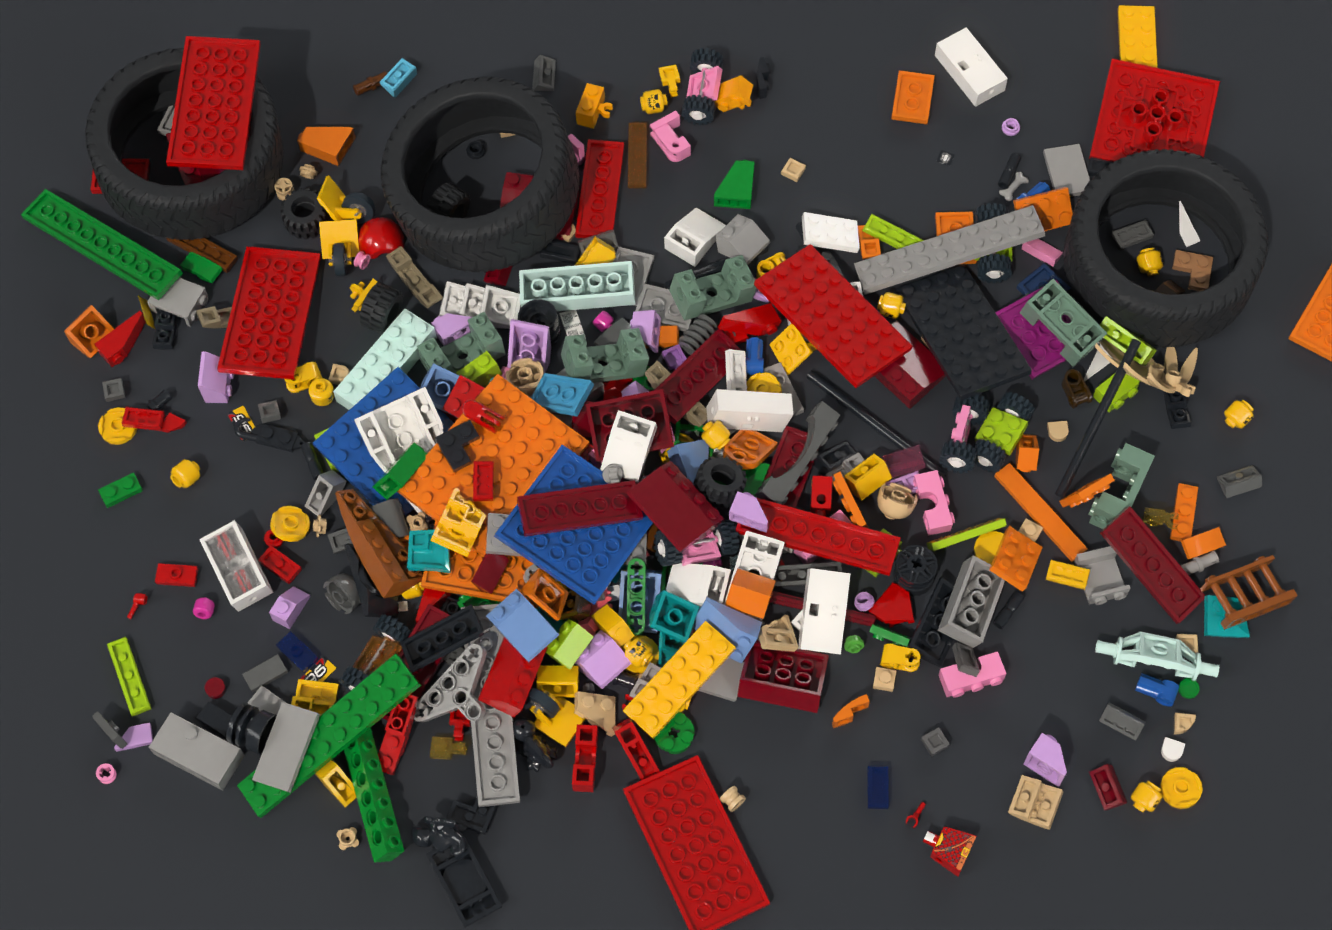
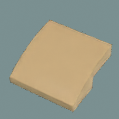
M1022 775L1008 813L1021 820L1050 830L1063 795V790L1045 785L1041 780Z

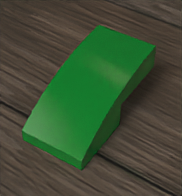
M190 252L180 264L184 271L196 274L199 279L209 283H213L223 270L216 263L193 252Z

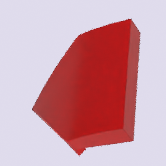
M894 582L875 602L873 607L869 609L870 615L876 616V619L885 624L888 623L889 627L903 622H908V624L915 623L909 592Z

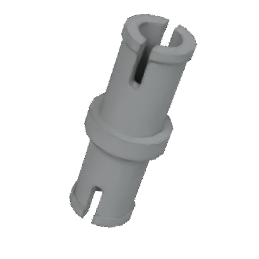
M1212 551L1204 556L1194 557L1192 561L1181 565V567L1190 575L1197 571L1202 572L1204 568L1219 563V558L1216 552Z

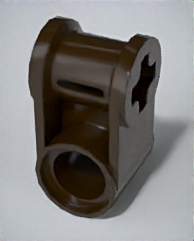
M1075 369L1068 370L1064 375L1061 385L1070 406L1074 409L1082 403H1091L1092 395L1081 373ZM1068 379H1073L1076 383H1071Z

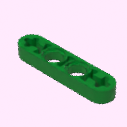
M634 557L629 561L627 567V625L633 634L638 636L644 632L646 622V562L641 557ZM635 561H638L639 565L643 567L639 569L638 576L643 575V578H631V575L635 576V568H631ZM639 581L642 584V590L639 592L633 591L631 589L632 582ZM633 601H639L642 604L640 611L635 612L631 609ZM630 614L634 616L642 615V618L638 617V625H642L638 631H634V628L631 627L634 624L635 617L630 618Z

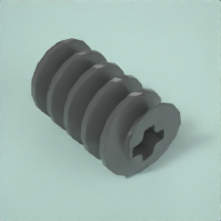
M700 314L698 319L693 322V325L689 326L688 330L684 332V336L679 338L678 343L680 347L691 355L715 332L713 328H717V324L707 315Z

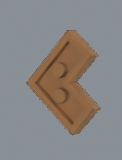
M1176 250L1172 269L1190 273L1188 289L1204 291L1209 287L1213 257Z

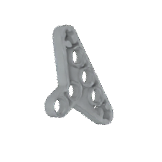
M471 644L422 696L417 702L414 716L415 721L427 722L458 709L469 720L480 721L483 719L485 708L474 696L487 655L486 649L482 645ZM474 650H479L478 657H473L475 655ZM461 663H465L467 666L464 674H460L458 671ZM450 677L453 680V686L447 689L445 687V680ZM435 692L440 697L436 704L431 701V696ZM460 692L466 694V700L463 703H460L457 698ZM477 706L479 714L473 718L470 712L472 707ZM420 709H425V710L423 711V714H424L423 717H422V716H419V715H420V711H419Z

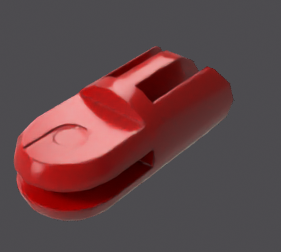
M467 400L462 406V412L468 419L496 434L497 430L482 420L484 419L496 427H500L501 423L487 415V413L502 421L505 419L503 415L476 400Z

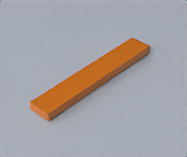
M1010 463L995 473L994 477L1028 515L1038 525L1043 527V531L1071 562L1075 560L1077 554L1087 551L1088 548Z

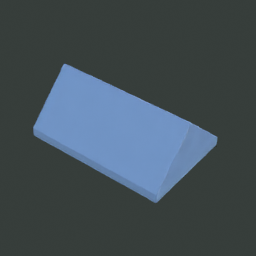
M433 363L425 375L420 389L426 387L434 406L445 411L442 408L454 388L459 375Z

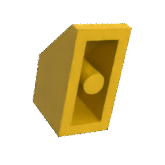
M595 236L574 266L612 263L616 257V252L612 246Z
M607 604L591 615L599 629L610 636L619 647L635 636L625 621Z
M332 760L315 773L324 786L344 807H347L357 798L353 783Z

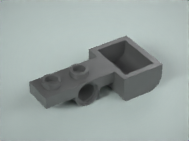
M398 498L370 507L398 539L409 535V526L401 501ZM346 528L328 534L334 554L346 551L344 545L347 543L353 544Z

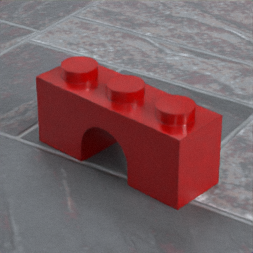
M577 724L575 764H573L572 775L573 791L594 792L598 727L596 725Z

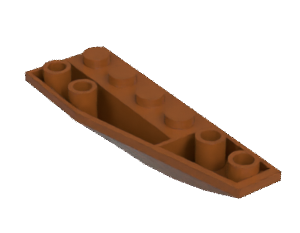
M353 489L336 491L335 495L341 515L354 548L382 597L399 596L421 582L422 572L409 571L407 568V548Z

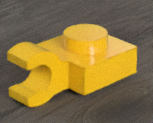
M677 66L660 67L659 75L662 85H668L670 97L678 96L676 84L680 83V76Z

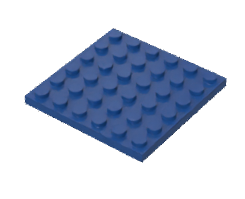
M399 367L393 370L313 442V445L372 505L387 501L372 487L384 474V471L371 457L354 419L420 389ZM435 407L442 421L443 433H445L454 422L442 410ZM398 492L388 499L398 498L401 501L405 517L414 510L406 498Z
M561 445L524 495L608 483L604 481L601 470L564 445ZM517 504L497 530L494 537L595 605L653 522L642 511L643 519L638 521L524 537Z

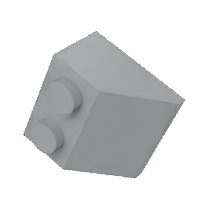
M739 214L715 236L718 253L730 258L743 255L747 265L770 244V240L753 220Z

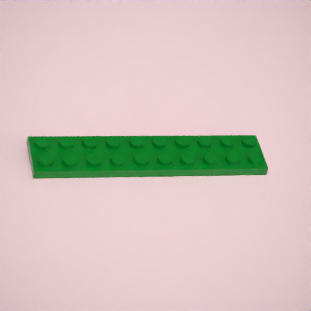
M47 189L21 214L26 221L158 301L183 274L181 269Z
M394 654L319 717L291 793L421 686L398 654ZM254 770L237 786L257 816L262 818L291 793L253 781L252 779L256 771Z

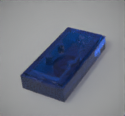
M291 631L276 644V647L303 673L319 660Z
M868 766L867 809H888V767Z

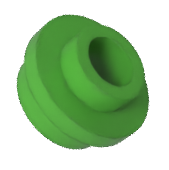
M853 635L845 639L844 649L850 653H858L864 648V641L861 640L860 636Z

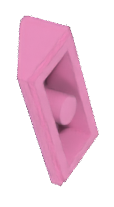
M1039 238L1023 243L1021 248L1052 267L1055 266L1063 252Z

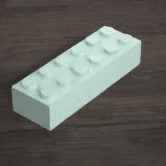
M632 261L519 270L521 307L527 302L537 299L549 301L554 305L556 311L636 305Z
M404 309L333 391L336 402L350 410L397 367L407 374L420 359L417 345L433 337L435 340L437 339L435 327L407 309Z

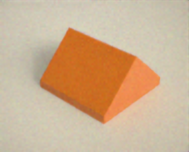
M90 305L64 332L73 346L88 358H92L98 352L94 344L114 330V328Z
M541 568L537 569L520 590L525 597L547 616L556 621L560 620L569 592Z
M737 568L725 605L739 612L764 619L776 581Z

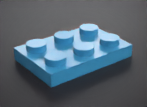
M544 373L531 399L549 412L578 417L594 384L591 380Z

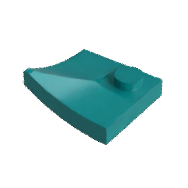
M435 530L409 531L407 562L409 571L451 573L450 549L430 541Z
M1205 596L1204 636L1250 637L1247 621L1224 630L1221 622L1226 617L1225 610L1216 596ZM1226 597L1233 609L1241 610L1243 606L1238 598Z

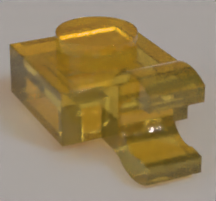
M1145 508L1143 522L1151 526L1163 525L1165 523L1168 528L1177 529L1178 523H1172L1170 520L1178 519L1179 514L1175 512L1165 513V510Z
M432 736L430 758L451 760L452 754L466 755L467 746L461 742L453 744V738Z

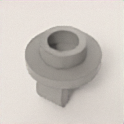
M608 465L604 468L602 477L608 484L618 483L622 479V470L617 465Z

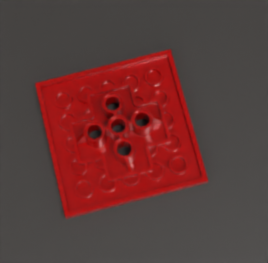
M1112 59L1089 159L1093 157L1114 162L1127 157V155L1155 149L1186 151L1189 154L1194 153L1204 158L1220 81Z

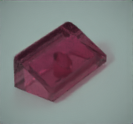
M919 445L882 456L892 478L926 467Z

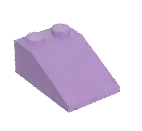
M511 319L507 368H511V364L514 361L522 358H531L532 361L540 362L544 373H546L551 356L549 326Z

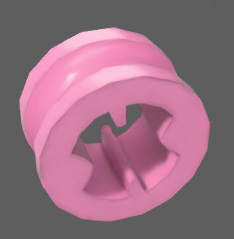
M360 251L354 259V266H359L360 269L364 270L370 262V255H365L363 251Z
M105 763L97 768L96 777L103 784H110L116 779L117 773L112 765ZM104 770L107 772L109 771L110 776L106 777L102 774V772Z

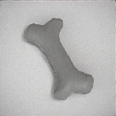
M1016 172L1013 183L1007 189L999 190V194L1004 196L1006 201H1012L1014 191L1021 184L1028 183V178L1024 177L1022 172Z

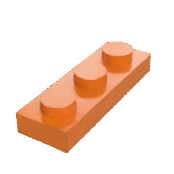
M1181 483L1177 486L1170 533L1171 540L1182 541L1192 536L1198 487Z

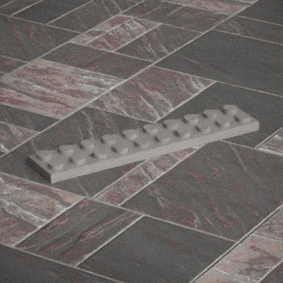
M1031 205L854 263L864 295L1044 237L1045 231L1034 206Z
M499 604L473 606L483 626L484 635L467 643L464 647L466 650L471 644L482 645L487 652L474 692V696L477 699L504 638L486 617ZM474 650V651H473V652L475 653V655H474L473 657H478V656H479V655H478V651H479V650ZM480 701L485 708V716L480 721L471 720L478 807L520 803L512 716ZM477 706L471 709L470 713L473 718L479 714Z

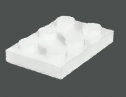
M807 212L803 213L804 245L811 244L816 247L858 253L860 247L856 220Z

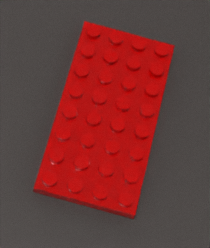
M186 36L166 160L167 166L244 170L261 47L260 40Z
M811 244L754 281V286L855 388H858L908 353L913 347Z
M246 246L217 367L219 373L295 380L321 260L320 253Z
M698 755L623 789L688 930H717L770 905V901Z

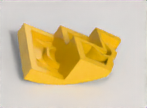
M455 488L430 541L468 557L486 515L476 508L472 501L464 499L460 495V490Z
M298 679L296 696L292 697L291 705L319 713L321 716L337 702L339 684Z

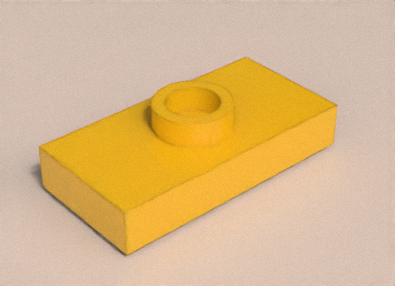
M1051 560L1046 580L1085 590L1090 569Z

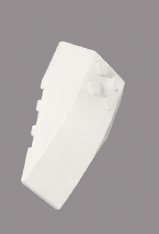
M426 387L354 419L371 457L384 473L412 443L415 442L421 446L428 454L436 444L435 437L443 434L442 421ZM407 500L417 513L422 512L426 517L425 512Z

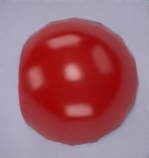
M376 217L362 225L358 233L359 250L363 251L365 255L369 254L371 259H376L379 255L391 253L400 246L404 248L405 236L400 226L393 220Z

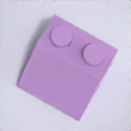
M202 352L198 388L205 403H228L229 396H232V385L230 383L231 379H234V374L219 373L217 367L220 357L208 352Z
M600 630L594 635L575 664L579 666L581 673L603 689L625 670L631 662L616 642Z
M1042 733L1029 751L1024 765L1059 787L1067 773L1061 747L1053 736Z

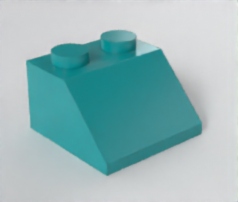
M663 590L655 597L649 614L650 627L685 643L690 636L700 606Z

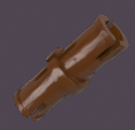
M383 71L376 76H369L366 78L367 80L353 85L356 95L360 96L369 90H376V87L381 85L380 81L387 75V72Z

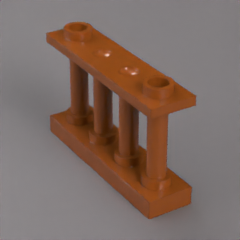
M1273 555L1266 558L1261 556L1251 564L1217 577L1212 575L1205 579V584L1200 589L1204 592L1212 588L1225 610L1226 617L1221 622L1224 630L1289 605L1298 596L1294 589L1286 592L1280 587L1268 567L1275 559ZM1261 569L1275 593L1274 597L1269 598V596L1265 595L1252 574L1253 572ZM1245 576L1259 599L1258 603L1253 605L1252 602L1248 601L1236 580L1237 578ZM1229 583L1243 606L1241 610L1237 611L1232 608L1219 585Z

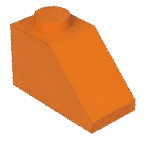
M1023 434L1016 445V467L1022 472L1037 471L1039 455L1037 436Z

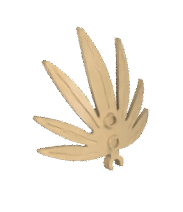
M1103 338L1100 344L1108 354L1097 343L1095 348L1118 368L1124 353ZM1167 347L1164 366L1156 363L1151 358L1146 366L1132 360L1130 366L1124 362L1123 368L1127 372L1126 374L1138 381L1167 393H1175L1177 391L1186 397H1190V394H1194L1196 387L1187 383L1194 372L1198 348L1191 352L1180 372H1178L1175 347Z

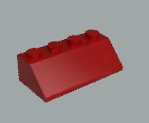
M504 637L478 700L515 717L523 709L547 647L528 662Z

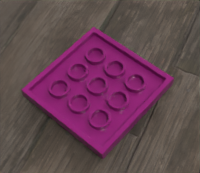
M1042 288L995 312L1031 367L1032 374L1029 375L1031 379L1067 361L1060 354L1065 345L1040 320L1032 326L1020 314L1026 302ZM1061 316V319L1064 323L1071 322L1069 316Z

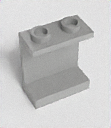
M179 278L159 301L151 296L147 303L152 312L157 313L161 309L184 318L187 326L191 327L193 322L198 319L196 310L201 309L207 304L209 296L205 287Z
M1111 546L1077 554L1074 560L1075 566L1090 569L1084 590L1089 605L1094 603L1101 605L1110 599H1124L1130 590V585H1124L1115 560L1117 553Z

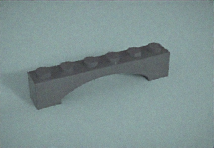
M823 401L815 405L806 418L808 434L800 456L783 475L777 478L771 476L764 480L755 496L784 505L788 500L787 494L789 491L792 492L798 485L797 479L799 476L802 477L808 470L807 464L809 461H813L818 455L817 449L819 446H823L828 440L827 434L829 431L832 432L839 423L837 419L840 414Z

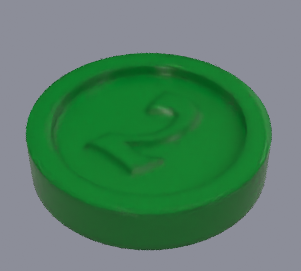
M1186 678L1179 684V693L1186 699L1195 698L1199 693V685L1196 681L1191 680V678Z

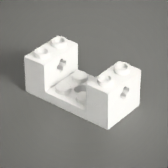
M745 532L724 605L726 604L737 568L748 572L757 570L760 576L774 580L785 542L753 532ZM748 615V616H750V617H752V618H754V619H757V620L762 621L761 618Z

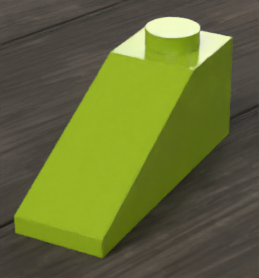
M1107 316L1100 324L1107 332L1104 339L1124 353L1132 339L1141 342L1133 358L1140 365L1146 366L1157 351L1147 342Z

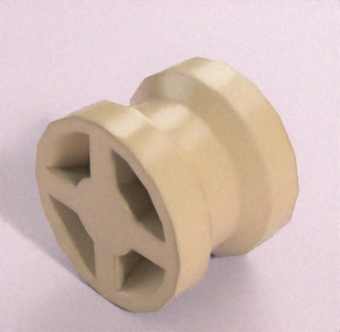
M280 178L274 185L277 197L280 200H286L285 196L287 194L291 195V192L294 191L293 184L288 178Z
M736 786L729 788L720 798L722 803L728 805L730 812L735 811L746 800L744 795L738 793Z

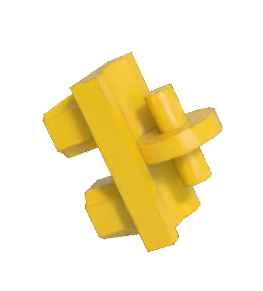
M373 278L365 290L362 289L365 286L363 282L350 286L352 291L350 297L355 299L356 296H359L351 310L354 312L357 310L361 311L366 295L378 281Z

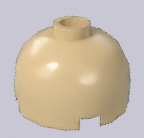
M522 358L511 364L509 371H506V380L524 394L532 395L544 375V369L540 362L532 361L531 358Z
M884 483L877 497L878 507L888 519L892 520L908 517L918 502L916 494L913 497L910 494L912 490L901 484L890 483V486H885L886 483Z

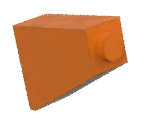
M306 127L303 133L299 134L297 142L300 151L339 166L356 137L352 127Z

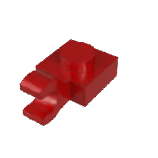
M459 709L450 713L449 724L455 726V741H463L464 726L470 727L471 720L467 719Z

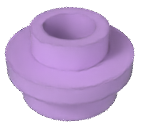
M1009 118L1003 122L1002 131L1008 136H1014L1019 133L1020 124L1016 119Z
M867 592L857 594L854 601L855 607L859 611L871 609L874 605L873 596Z

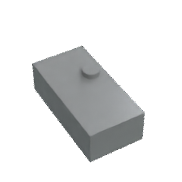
M974 555L962 564L938 631L971 648L983 643L1005 582L1004 579L989 570L991 564Z
M173 713L169 714L149 746L154 755L222 791L245 756L240 748Z

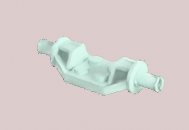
M1138 632L1125 638L1119 637L1115 644L1097 640L1095 653L1112 655L1114 658L1113 662L1116 665L1121 663L1135 667L1136 662H1142L1147 665L1152 664L1166 669H1175V676L1188 677L1193 681L1197 679L1199 674L1217 678L1219 673V665L1202 662L1201 653L1195 654L1179 639ZM1134 645L1132 650H1122L1124 647ZM1182 655H1183L1185 658H1187L1189 661H1191L1192 663H1190V662L1186 661L1185 659H1183V658H1182Z

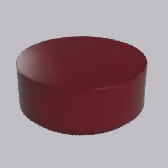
M214 677L206 682L205 692L210 698L218 699L225 694L226 685L222 679Z

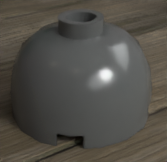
M345 573L337 574L324 583L323 589L325 587L327 589L325 596L336 610L340 611L342 608L346 611L344 614H349L360 605L361 602L353 576Z

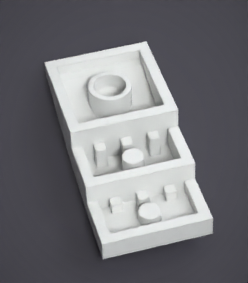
M447 281L439 316L449 313L474 317L485 312L495 328L510 329L511 319L518 320L520 294L489 285L483 288L469 283L463 286Z

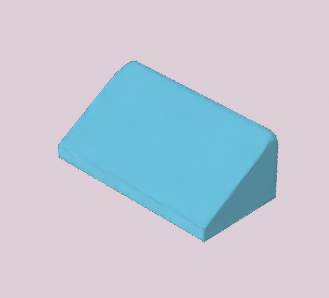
M401 58L380 81V84L396 98L417 75V69L414 65Z

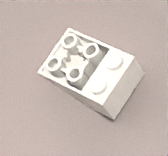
M695 208L678 221L664 237L665 249L696 267L715 243V236L726 225L700 209Z
M618 410L600 470L603 471L606 466L611 464L617 465L622 470V478L630 481L635 480L638 483L657 430L656 422Z
M682 563L672 565L666 591L700 606L699 609L707 597L724 605L731 579V570L713 565L688 564L683 566Z

